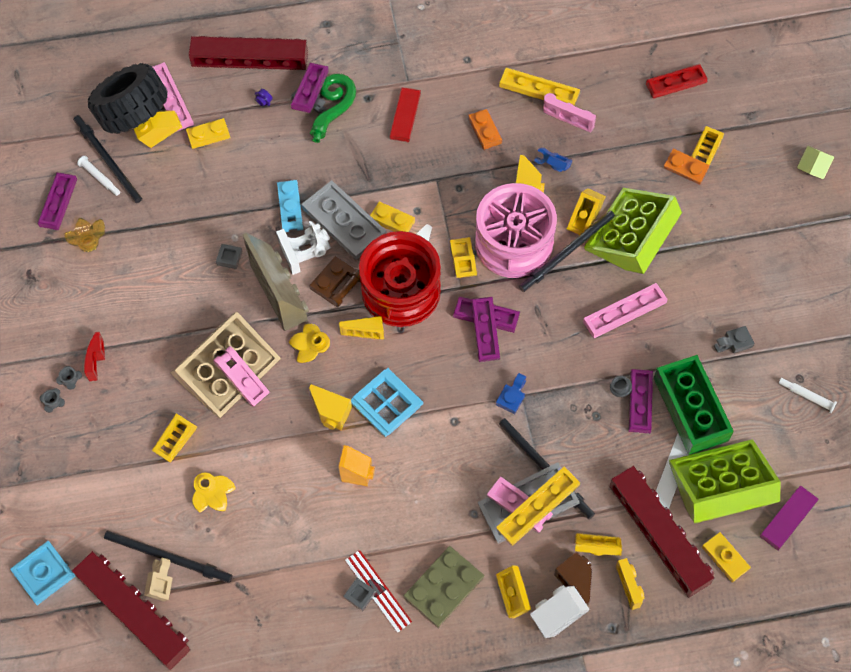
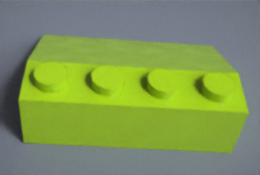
M623 187L609 208L615 214V217L592 235L584 248L586 251L626 271L644 274L682 214L676 197Z
M753 439L669 460L683 503L694 524L780 502L781 481Z

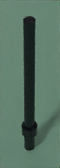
M80 115L75 116L73 120L80 128L82 136L89 140L135 203L141 202L142 197L96 138L91 126L86 124Z
M609 210L540 269H535L530 273V277L519 285L521 291L525 292L535 283L538 284L542 281L544 275L612 220L615 214Z
M506 418L500 421L499 425L542 470L550 466ZM579 492L575 493L579 504L574 506V508H578L590 520L595 513L584 502L585 499Z
M108 530L104 535V539L159 559H168L170 563L202 573L203 577L211 580L216 578L230 583L232 580V574L218 570L217 566L208 563L204 565Z

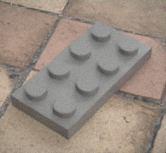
M332 180L301 204L302 209L356 260L361 257L365 248L374 239L387 233L382 226Z
M559 463L551 465L513 484V486L530 497L561 469ZM574 491L551 511L553 514L551 517L579 504ZM489 497L479 501L478 505L497 543L505 541L506 539L497 531L496 527L511 513Z

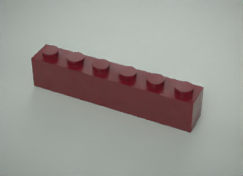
M191 36L189 59L192 67L306 70L308 47L307 40Z
M632 466L612 478L609 485L610 489L686 596L690 598L709 586L715 578L711 566L702 561L699 550L694 544L689 543L684 529L680 525H676L671 511L667 507H663L659 501L658 493L653 488L650 489L646 483L644 474L640 470L637 471L635 466Z
M92 551L72 572L171 670L190 651L187 645L189 640L180 631L176 634L171 629L173 624L164 615L160 618L155 613L157 608L149 600L144 603L139 598L141 595L140 591L133 584L128 587L123 582L126 579L123 574L117 569L113 572L108 567L111 563L102 554L97 556Z

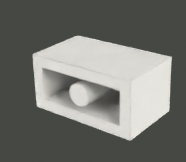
M560 586L553 591L554 596L552 598L540 601L535 606L536 610L530 614L545 638L555 637L590 610L574 586Z

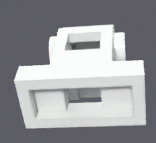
M310 221V227L304 231L305 234L298 238L287 237L284 229L276 231L279 245L293 275L300 272V262L313 257H321L331 248L328 242L330 239L325 229L321 230L318 223L315 225ZM311 244V248L300 251L299 247Z

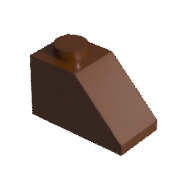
M576 552L555 569L554 576L565 587L574 586L588 606L591 593V563L584 555L580 556Z

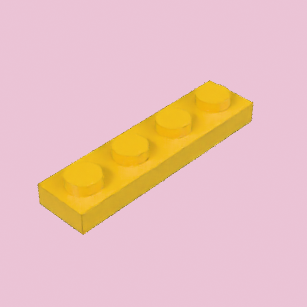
M505 68L499 83L501 88L544 100L546 94L552 93L556 96V99L570 103L575 106L580 93V89L509 68Z
M564 466L496 527L497 531L513 546L580 486V482Z

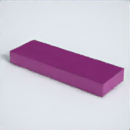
M309 63L291 103V109L311 112L329 72L328 66Z
M56 173L38 220L39 227L59 230L77 182L75 175Z
M459 296L453 318L474 323L472 300ZM494 305L496 328L515 333L520 311Z
M493 297L471 299L479 362L500 360Z
M631 369L630 381L632 390L629 401L628 432L650 434L652 429L653 371Z
M800 485L760 537L779 551L819 499Z

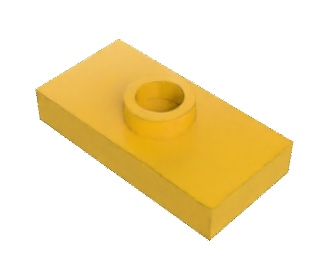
M721 532L702 546L704 551L732 583L751 568Z
M577 533L575 534V551L592 553L597 556L603 554L621 556V538Z

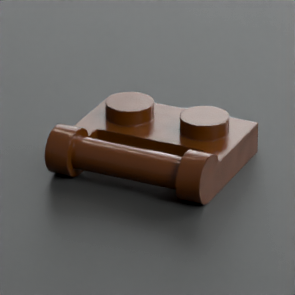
M335 256L309 287L310 290L334 306L339 307L343 303L342 299L357 282H360V272ZM349 275L351 278L344 284V286L337 292V294H332L336 290V288L343 282V280Z

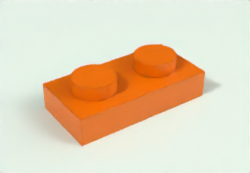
M487 109L469 115V121L483 150L502 144V138Z
M674 148L664 165L665 169L701 185L710 167L709 164Z

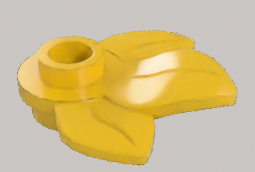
M304 324L303 332L294 334L289 340V344L296 350H299L297 362L306 363L314 360L318 353L325 352L330 346V339L326 333L320 331L317 325Z
M200 473L194 479L195 493L192 497V502L199 513L204 511L207 506L224 512L227 507L226 493L234 491L236 487L225 476L214 477L210 473ZM207 480L209 482V486L202 487L201 481Z

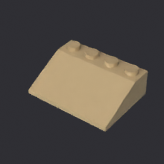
M238 312L231 314L170 372L192 395L219 418L242 395L214 364L213 360L217 356L221 357L225 350L231 346L258 379L263 377L281 359ZM232 360L226 363L230 368L235 365Z

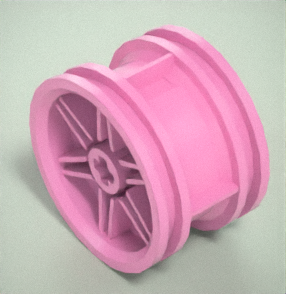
M519 183L501 185L484 196L477 209L475 238L477 256L484 266L500 276L522 278L530 276V273L535 269H540L548 262L553 250L557 224L555 207L549 197L533 186Z

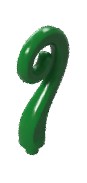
M329 75L322 85L320 92L327 100H338L343 95L341 87H338L334 92L329 91L328 88L332 84L343 85L346 88V94L338 104L324 111L314 120L310 135L315 143H319L321 139L325 138L329 124L347 111L355 100L356 87L353 80L347 75Z

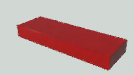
M698 64L647 79L646 86L654 99L705 84L708 78L701 65Z
M402 87L390 139L410 142L421 90Z

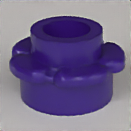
M262 88L255 92V101L263 107L271 105L270 102L273 97L269 92Z

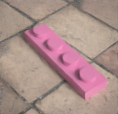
M165 62L154 66V70L168 91L167 101L163 104L165 111L174 110L177 113L182 124V128L179 130L194 125Z
M655 283L585 317L583 323L592 337L596 338L666 304L668 299L658 284Z

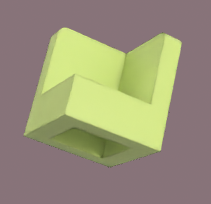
M807 146L798 169L824 179L834 157Z

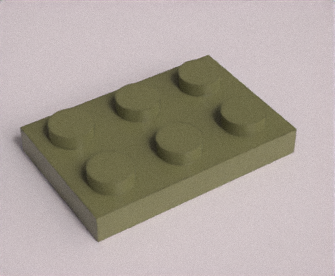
M449 546L405 593L404 599L433 625L439 628L484 579V574Z

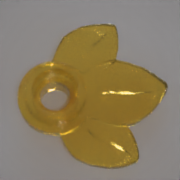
M78 218L74 231L64 233L65 239L70 245L79 246L80 250L84 252H91L98 247L99 239L105 233V224L102 219L90 224L88 221Z

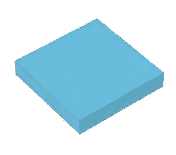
M49 541L10 568L36 605H39L75 577L74 573Z

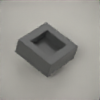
M221 244L216 264L237 269L243 252L242 248Z
M356 578L343 597L361 611H364L377 592L362 580Z

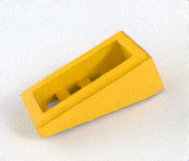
M705 126L691 157L696 158V156L705 158L707 159L706 164L710 165L723 140L724 133ZM706 137L716 140V142L706 140ZM703 143H705L707 145L712 146L713 148L710 149L702 145ZM701 149L703 151H706L710 153V155L708 156L706 154H703L699 152V150Z
M380 316L339 322L341 335L384 339L382 317Z
M176 413L152 451L171 463L193 435L197 426ZM180 424L185 426V431L178 428ZM173 432H178L181 434V437L177 438L173 435ZM170 438L175 441V446L167 442V440ZM165 445L171 449L170 454L161 449V447Z

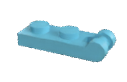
M297 180L277 182L282 229L285 232H289L292 229H297V231L303 230Z

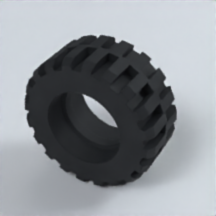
M144 63L133 64L130 67H124L122 70L114 72L113 75L99 83L88 97V108L104 131L111 134H119L120 132L134 129L142 123L144 124L150 117L156 115V112L161 110L163 104L166 103L168 91L152 66Z

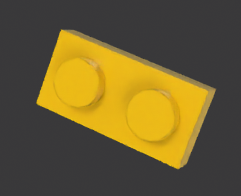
M224 118L186 129L192 149L230 138Z
M380 201L370 215L380 226L393 232H409L415 222V217Z
M627 558L618 560L616 570L631 610L640 608L645 597L642 587L636 584L635 568L633 564L629 565Z
M512 565L497 573L496 577L508 618H516L530 611L531 606L519 567Z

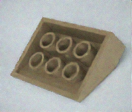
M248 233L242 234L250 266L284 330L286 331L308 321L306 313L309 312L307 304L304 300L300 301L298 297L300 292L296 284H291L289 280L291 276L288 269L281 266L282 259L279 252H274L271 245Z

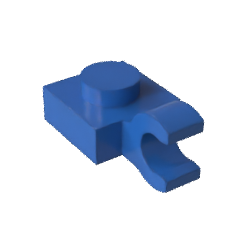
M546 148L538 149L539 152L543 153V159L539 157L534 159L538 164L547 162L552 165V169L560 172L569 169L573 161L557 153H551Z
M518 373L512 387L507 384L505 385L496 401V406L516 414L525 398V393L521 392L526 383L525 375Z

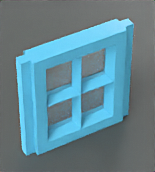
M389 368L382 371L351 399V404L384 437L390 435L424 404Z

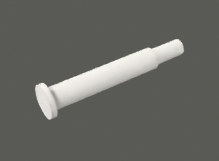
M82 156L77 162L79 166H83L116 196L120 194V191L88 161V157Z
M783 378L779 381V384L789 388L790 391L830 410L829 413H832L837 404V401L832 402L796 383H791Z

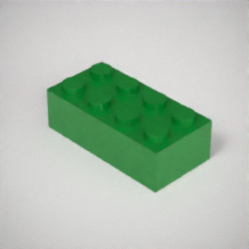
M698 355L656 369L653 379L688 455L730 440L734 430Z

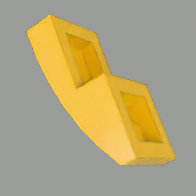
M471 238L450 240L456 278L477 276Z

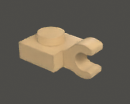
M161 558L160 561L154 560L152 565L153 572L148 573L145 596L161 601L169 600L173 579L167 576L170 560Z

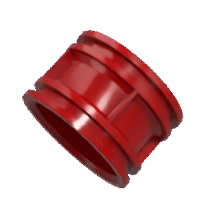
M397 231L377 237L365 248L360 258L359 272L362 300L371 316L382 317V323L395 327L412 326L427 319L435 311L441 294L440 258L433 245L420 235L412 232ZM413 265L419 266L420 269L415 270Z

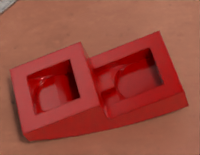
M100 332L94 333L85 356L84 373L89 382L98 380L97 361L105 360L104 340Z

